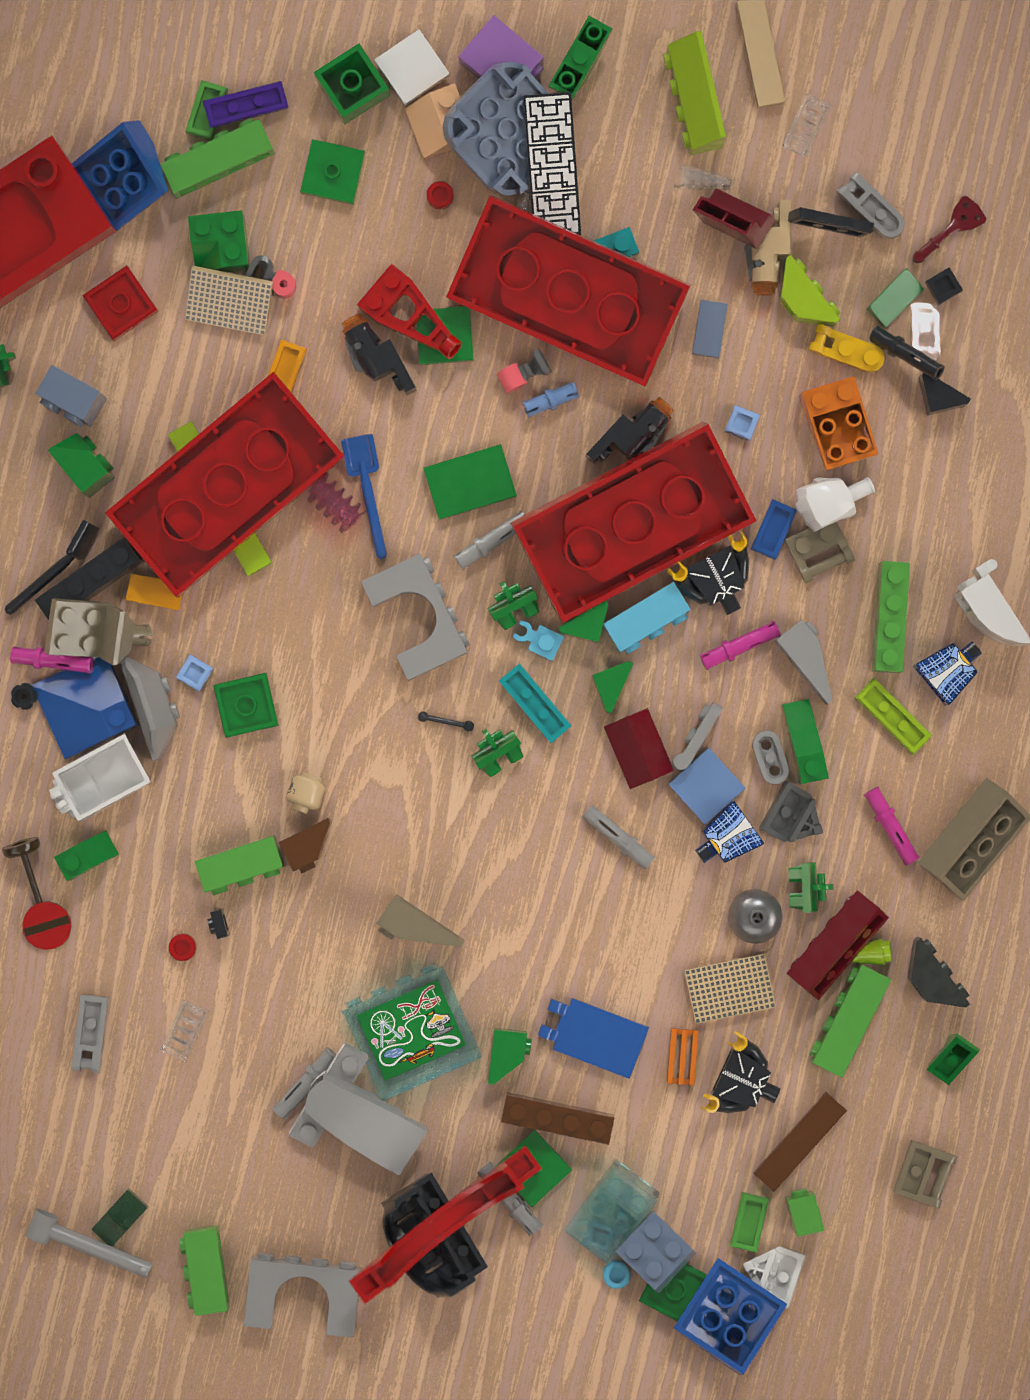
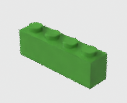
M248 119L238 125L239 128L232 132H229V130L222 131L216 134L214 140L208 143L201 141L190 146V151L181 155L174 153L164 159L165 162L160 165L176 199L274 155V150L260 119L256 121Z
M882 561L879 563L872 672H903L910 563Z
M860 963L857 968L853 966L846 978L849 984L845 992L840 991L833 1004L837 1008L832 1017L828 1015L821 1028L824 1034L820 1041L815 1040L809 1052V1055L812 1056L810 1060L812 1063L841 1078L891 982V979Z

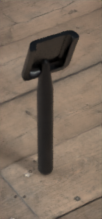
M83 520L66 550L67 555L59 559L5 606V612L9 615L14 614L65 570L74 559H83L99 528Z

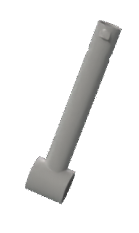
M41 1209L35 1210L25 1234L29 1239L41 1244H48L51 1239L147 1279L153 1263L57 1224L59 1218L50 1212Z

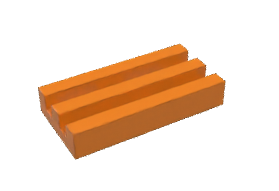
M671 1028L667 1073L668 1084L695 1086L698 1030ZM680 1034L682 1037L679 1076L674 1078L676 1035ZM687 1035H692L689 1079H686L684 1074Z

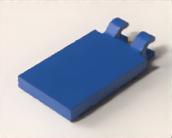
M574 998L571 999L569 1005L551 999L547 1009L560 1014V1021L557 1029L541 1024L538 1036L554 1041L553 1050L630 1079L649 1027Z

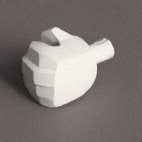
M818 477L813 479L812 484L796 489L797 502L795 507L805 524L813 532H816L841 519L844 520L856 514L854 502L875 493V488L869 477L848 487L840 478Z

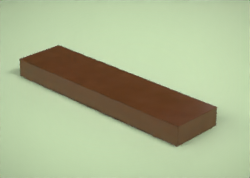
M825 1092L757 1167L753 1174L775 1192L847 1110Z

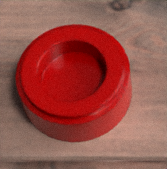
M436 181L427 189V201L434 209L443 210L452 204L454 194L452 187L448 183Z
M178 934L169 943V953L178 961L191 959L197 950L195 939L188 934Z

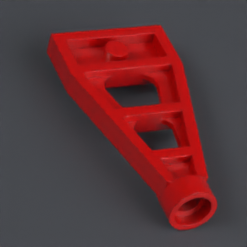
M392 263L357 303V306L378 324L440 352L447 359L453 358L462 346V342L454 335H451L414 282ZM403 295L408 296L416 307V311L406 321L400 320L390 313V310ZM423 315H426L435 324V329L429 336H424L413 328Z

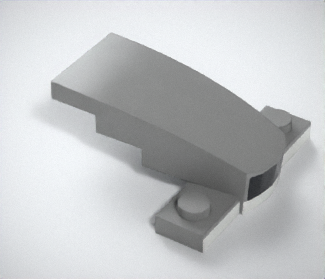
M344 1042L327 1071H323L311 1083L307 1092L305 1106L291 1127L289 1136L313 1148L326 1129L357 1152L400 1176L428 1132L427 1126L403 1115L401 1109L379 1100L377 1094L353 1085L369 1058L368 1054Z

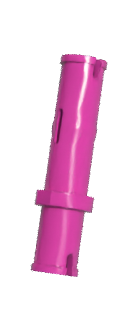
M773 620L729 642L725 640L721 642L720 646L703 654L701 653V661L706 670L727 660L731 662L735 660V656L780 637L779 628Z
M13 646L10 653L11 663L32 665L35 669L47 667L91 674L94 668V657L49 655L41 647L28 649Z
M879 786L865 793L864 797H866L876 815L874 817L876 822L880 821L891 843L903 860V864L906 866L919 859L920 856L916 853L894 815L895 809L888 805Z

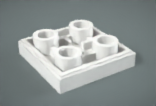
M417 30L374 59L405 106L450 76V73L420 30Z

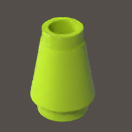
M883 938L868 942L854 958L853 963L886 965V962H892L890 940L883 941Z

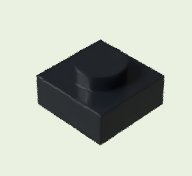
M950 267L925 281L938 306L963 291Z
M224 909L211 912V918L207 919L211 935L216 934L217 939L230 936Z

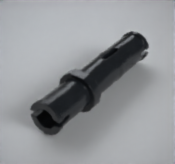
M876 326L872 330L869 340L887 350L888 355L892 357L897 356L935 381L943 374L945 369L943 364L938 363L923 352L907 344L903 337L894 336L880 326Z

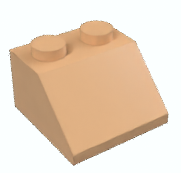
M455 83L430 92L405 108L424 160L452 150L444 138L443 123L449 109L460 98Z

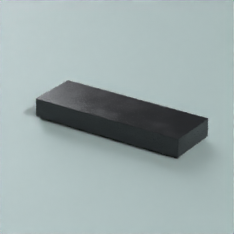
M802 207L790 211L788 215L789 223L855 237L871 234L874 229L873 222Z

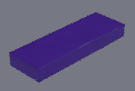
M282 81L202 102L210 129L289 108Z

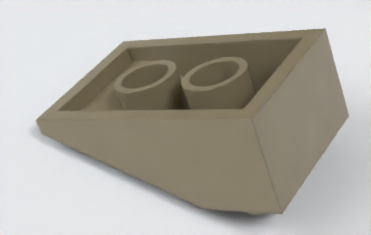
M397 894L376 923L381 926L378 931L391 940L395 936L403 940L461 947L464 943L463 938Z

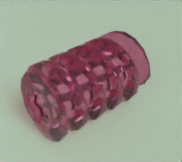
M326 473L309 490L308 502L313 503L318 500L315 508L318 511L326 508L323 516L329 518L334 515L331 523L335 526L342 522L339 531L344 533L350 530L366 511L359 514L358 510L361 504L357 503L351 506L350 503L353 496L350 495L343 498L345 489L341 488L335 491L334 488L337 481L334 480L327 483L329 474Z

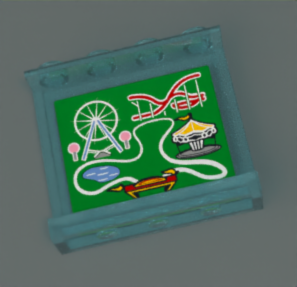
M435 963L420 970L422 975L413 979L410 974L395 981L397 986L388 990L385 986L377 988L370 992L372 997L363 1001L360 997L352 999L345 1003L347 1008L341 1011L346 1017L359 1049L368 1054L369 1059L366 1065L381 1101L390 1099L482 1058L481 1051L443 965L438 968Z

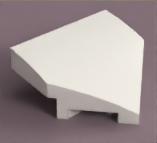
M779 1246L743 1265L752 1281L787 1303L786 1308H789L806 1255Z

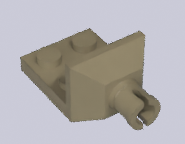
M52 599L45 653L49 655L100 657L112 665H118L129 654L132 645L149 646L151 639L144 638V636H152V629L147 624L135 625L125 611L109 602Z

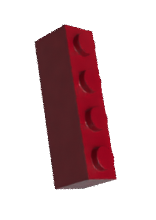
M857 890L846 899L841 910L828 920L823 931L811 940L808 948L800 958L793 961L786 974L819 1001L889 917L876 904Z

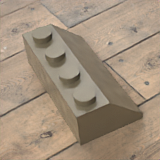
M986 778L976 788L974 794L965 805L959 809L948 826L942 830L930 848L924 852L918 863L936 880L964 901L1030 820V814L1006 790Z

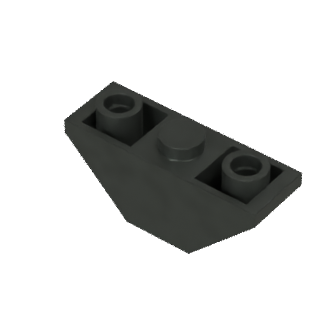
M916 937L912 945L908 979L917 992L927 1002L968 1007L970 1003L966 998L970 995L961 983L956 985L950 978L953 972L944 961L939 963L933 955L937 951L928 939L923 941L922 938Z

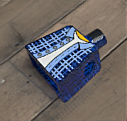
M972 641L961 650L955 643H951L915 663L913 668L941 702L947 706L955 700L978 673L971 662L979 657L982 652Z
M731 801L701 831L707 842L695 849V852L703 863L715 855H718L721 861L726 863L762 846L764 842L736 802Z

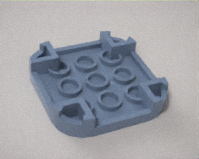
M512 61L496 63L490 67L449 109L443 123L444 138L455 154L486 188L493 193L507 196L523 193L529 188L527 185L530 183L524 96L549 94L530 73V68L524 64Z

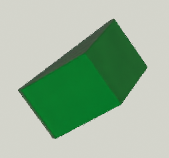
M607 601L596 605L558 627L559 632L598 644L608 609Z
M628 661L592 675L605 712L612 713L633 663Z

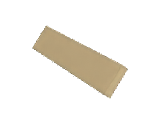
M765 0L737 1L736 4L757 107L759 109L784 104L785 99Z

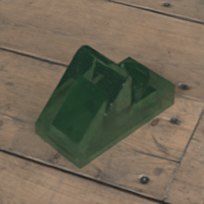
M128 1188L91 1230L107 1245L113 1246L149 1206Z

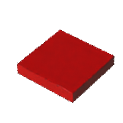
M127 265L82 295L113 341L158 312Z

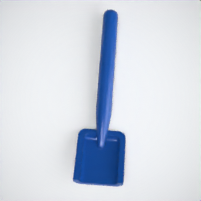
M373 434L342 439L341 445L343 455L345 456L347 474L352 477L360 475L377 558L384 559L387 556L372 483L368 473L376 472L379 469Z

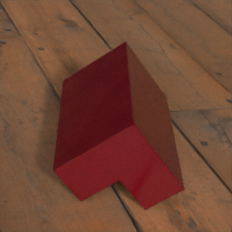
M715 188L709 199L701 195L692 209L704 224L755 249L759 248L775 222L769 213Z
M648 708L604 726L630 789L674 771Z

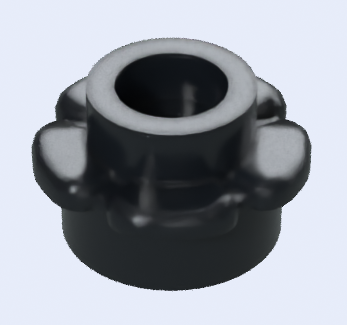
M22 683L20 686L16 685L11 691L12 704L16 708L21 707L23 710L32 708L33 703L38 698L37 691L33 690V686L29 683ZM22 694H26L27 697L23 699Z

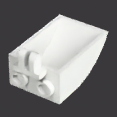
M990 559L973 569L972 571L975 576L958 585L957 589L959 592L953 595L970 623L982 634L997 642L1012 646L1030 645V637L988 574L997 568V562L994 559Z
M123 734L53 772L52 774L55 778L53 784L55 787L49 791L51 793L50 797L55 801V806L57 810H60L61 814L69 812L73 819L77 818L78 821H84L150 783V780L126 735Z

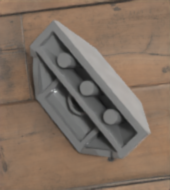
M126 656L120 663L152 761H157L162 758L178 726L176 719L180 718L176 703L170 702L168 693L172 692L167 676L162 677L161 673Z

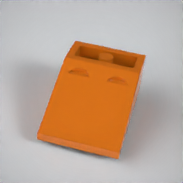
M854 376L803 391L799 395L808 426L826 471L879 454Z

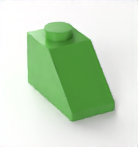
M807 1188L791 1191V1196L785 1198L792 1229L797 1237L825 1231L815 1194L812 1191L807 1192Z

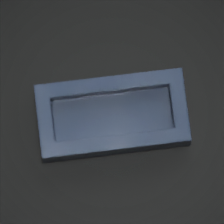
M706 300L700 301L692 355L719 359L728 304Z

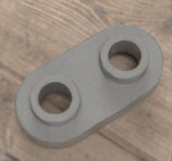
M771 731L758 733L753 739L752 748L761 775L770 784H780L786 780L789 774V767L780 740ZM764 739L769 740L771 743V747L768 750H764L761 747V742ZM773 765L779 768V773L776 776H772L769 772L770 767Z

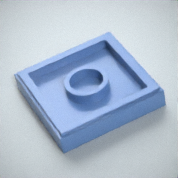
M707 748L668 784L704 825L745 789L741 782L710 748Z

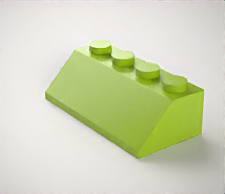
M696 31L668 44L667 53L663 54L666 70L671 69L673 79L669 80L672 96L677 95L679 106H675L678 122H683L685 132L681 133L685 149L689 148L691 155L722 149L726 139L702 31Z

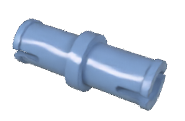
M572 381L552 391L550 389L544 390V394L527 401H522L528 418L548 409L556 410L558 405L579 398L578 392L576 393L577 388Z

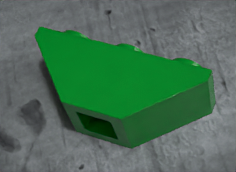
M588 16L548 87L558 93L571 92L573 100L596 65L612 32V28Z

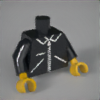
M742 531L740 532L741 539L737 542H734L732 535H729L728 539L732 547L729 546L688 568L677 562L680 566L677 573H674L670 568L667 570L668 574L676 580L685 596L698 604H707L708 606L720 601L726 615L741 609L734 594L744 589V584L748 581L750 564L746 548L747 539Z
M734 1031L738 1036L735 1043L727 1041L731 1049L711 1091L712 1096L703 1094V1097L709 1099V1103L705 1107L700 1106L702 1110L710 1113L716 1111L722 1113L743 1112L748 1110L750 1106L756 1107L760 1097L775 1103L781 1088L767 1082L771 1072L767 1069L768 1061L757 1045L749 1041L738 1031Z

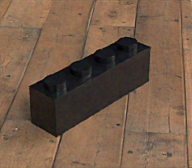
M123 537L36 598L35 602L49 620L52 599L89 601L144 561L130 542Z

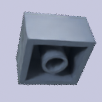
M53 365L50 366L35 393L41 398L40 404L44 405L45 408L56 414H59L60 410L65 412L64 417L80 427L84 423L90 427L92 426L107 399L100 391Z
M654 1211L615 1251L657 1293H660L696 1254Z

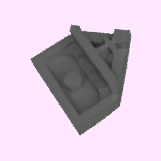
M785 780L759 828L783 842H795L797 839L823 833L815 807L816 801L812 799L811 794Z

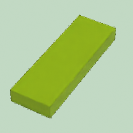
M875 678L854 697L912 755L933 736Z

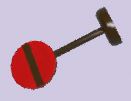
M31 837L3 847L2 852L6 858L21 856L36 904L31 906L24 916L22 923L24 936L36 948L43 950L55 949L63 945L68 939L72 928L71 918L66 909L58 903L42 901L27 855L40 847V841L38 837Z

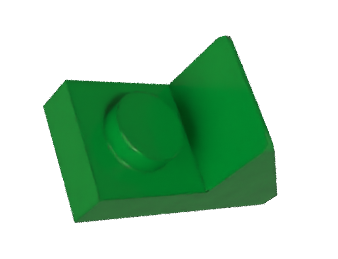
M958 1033L950 1034L944 1047L928 1064L926 1070L947 1085H950L979 1053L980 1049Z

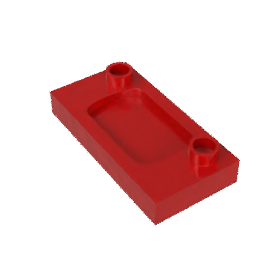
M52 135L0 169V308L117 232L59 142Z
M489 196L446 298L645 387L691 284L495 196Z
M273 371L107 510L105 514L174 596L178 598L340 463L345 456Z
M703 421L510 522L554 610L559 619L564 623L677 562L749 526L757 520L709 424Z

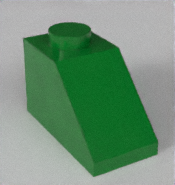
M106 830L60 853L54 859L66 881H71L119 855Z
M494 1028L488 1085L497 1083L524 1061L525 1055H530L532 1039L527 1038V1031Z

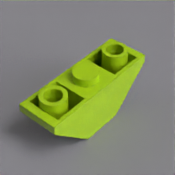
M789 255L784 262L779 301L795 322L834 327L841 320L838 316L840 314L839 309L832 301L827 302L822 296L824 291L815 279L811 281L805 274L807 269L799 258L794 259L792 255Z

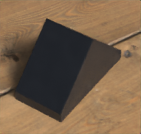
M923 372L918 378L927 416L965 407L971 400V398L940 379L935 381Z

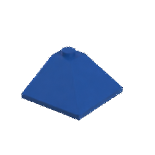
M140 120L122 122L72 163L116 231L120 230L168 192L154 143Z
M94 657V668L91 674L63 670L32 685L33 690L37 691L39 704L65 760L140 726L113 665L100 657Z
M717 1258L673 1328L738 1375H744L786 1308L787 1303Z

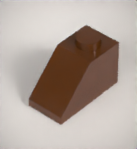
M330 818L279 842L293 872L299 869L302 874L316 867L314 862L320 859L332 824Z

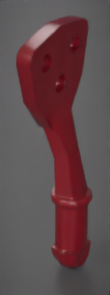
M963 196L953 209L951 221L946 229L934 238H930V241L922 248L915 251L913 261L915 263L925 261L924 259L934 250L939 249V245L953 233L973 230L984 224L986 216L980 206L968 196ZM968 203L969 206L967 208H964L963 204ZM965 216L967 218L966 221H962L961 217ZM979 216L980 220L977 221L974 217Z

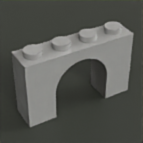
M421 554L415 555L361 581L373 607H377L403 594H417L426 598L435 609L436 626L432 635L425 642L396 655L408 681L467 654L466 647L470 646L464 632L458 633L454 623L458 619L452 607L446 608L442 598L446 597L440 581L434 583L430 575L435 571L429 558L423 559Z
M259 1252L258 1256L251 1258L244 1326L271 1329L274 1323L276 1295L280 1286L294 1277H309L319 1282L328 1295L329 1311L326 1335L354 1337L359 1295L351 1286L349 1280L362 1269V1267L356 1266V1262L340 1261L339 1265L328 1264L329 1260L324 1258H313L312 1262L301 1261L302 1257L295 1255H286L285 1259L274 1258V1254Z

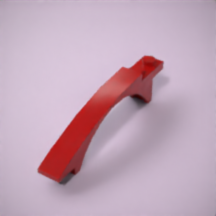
M523 1146L482 1178L476 1179L402 1236L352 1277L349 1283L363 1303H368L386 1288L396 1284L415 1263L456 1230L490 1207L524 1188L522 1183L542 1169L528 1148Z

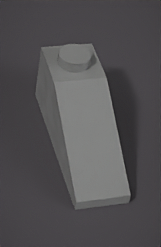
M800 620L774 642L826 705L832 701L820 642L816 637L819 633L809 621L805 623L803 620Z

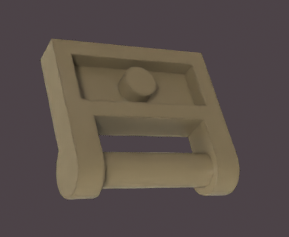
M837 522L816 532L808 528L784 540L805 583L813 581V577L844 562L848 564L855 561L854 555ZM838 545L840 553L807 567L805 560Z
M911 1140L893 1192L940 1208L942 1203L940 1198L952 1164L956 1163L958 1156ZM935 1158H938L942 1162L931 1193L926 1195L924 1190Z

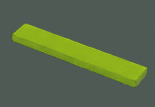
M190 421L169 433L168 436L178 452L199 433L193 422ZM256 533L234 550L248 576L272 564Z

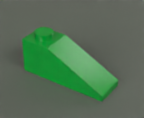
M806 699L782 704L799 784L829 779L810 700Z

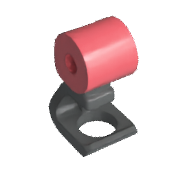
M256 256L252 260L245 276L254 277L258 267L262 266L265 269L263 280L273 281V291L279 298L287 299L294 295L296 292V282L291 274L284 270L274 273L273 263L267 256Z
M537 349L533 352L534 357L530 363L527 362L522 366L514 363L497 373V377L506 394L527 385V378L549 375L552 372L541 350Z

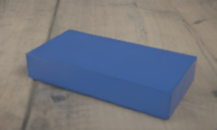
M772 499L750 550L776 560L797 510Z

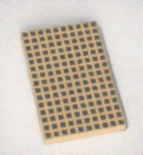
M193 266L191 269L185 320L265 335L273 281Z
M764 953L684 970L695 1024L776 1007Z

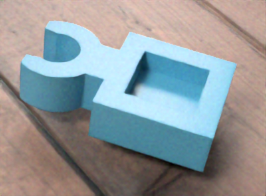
M520 621L519 625L524 626L527 629V633L525 636L514 634L513 638L519 642H531L528 650L553 661L564 636L542 625H539L537 631H534L528 622Z

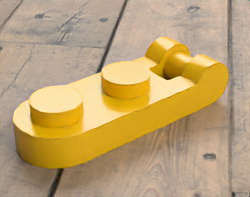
M817 324L814 331L816 333L814 342H810L808 347L810 352L867 373L878 371L884 364L885 356L880 347L833 330L828 326ZM826 338L834 340L831 349L824 346Z

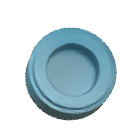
M612 1260L604 1267L603 1278L609 1287L620 1289L625 1287L630 1281V1269L625 1262Z

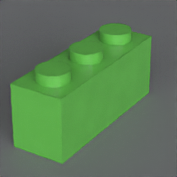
M275 836L195 861L204 893L211 891L213 896L228 891L227 885L236 882L239 887L254 883V876L263 874L266 879L280 874L279 868L285 867Z
M219 1225L186 1230L183 1233L184 1237L180 1238L181 1254H186L187 1265H184L183 1269L185 1281H190L191 1292L187 1293L189 1309H194L195 1316L228 1311L230 1303Z

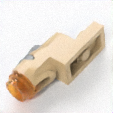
M780 200L778 208H773L774 224H778V227L770 228L759 248L755 249L747 244L744 247L749 280L751 281V288L754 289V295H775V289L778 288V274L781 261H778V259H786L791 254V223L788 222L791 200Z

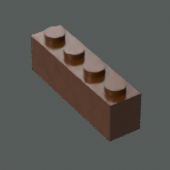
M507 1092L501 1122L609 1145L615 1117L614 1114Z

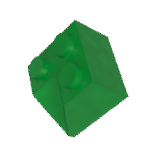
M360 43L313 72L316 82L344 125L390 96L388 86Z
M242 210L188 216L190 242L195 266L222 272L248 270L250 258L245 215Z
M76 433L48 449V452L79 490L91 498L115 478L111 473L114 468L101 453L95 454L94 450L97 447L87 435L82 438L81 435Z

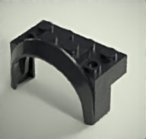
M432 1172L421 1176L381 1202L384 1207L383 1231L389 1247L422 1222L421 1218L424 1220L448 1201ZM413 1213V1214H411L410 1216H408L407 1218H405L404 1220H402L401 1222L398 1223L399 1220H401L402 1218H404V1217L407 1216L408 1214ZM462 1226L438 1244L442 1253L437 1247H434L415 1263L406 1274L425 1292L436 1295L437 1298L452 1297L475 1282L474 1276L488 1268L465 1227ZM443 1261V1264L440 1267H438L431 1273H426L428 1270H430L431 1268H433L434 1266Z

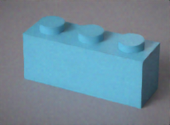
M672 582L603 624V627L618 652L621 653L625 650L629 654L641 647L639 641L647 636L650 640H653L663 634L664 630L662 627L672 622L676 626L688 618L686 613L691 609L676 584Z

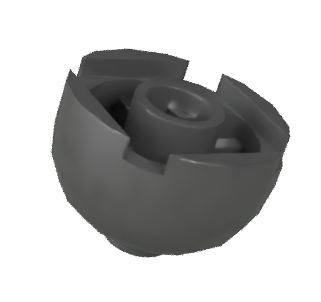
M752 889L744 891L735 897L730 905L728 920L730 928L737 937L745 942L758 944L767 942L777 934L781 928L783 914L781 906L774 896L766 891Z

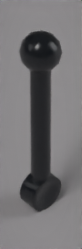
M425 711L418 714V719L421 722L428 720L462 727L465 731H472L474 728V724L471 721L460 722L431 716Z

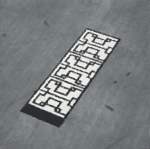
M571 92L525 95L524 111L532 213L581 235Z

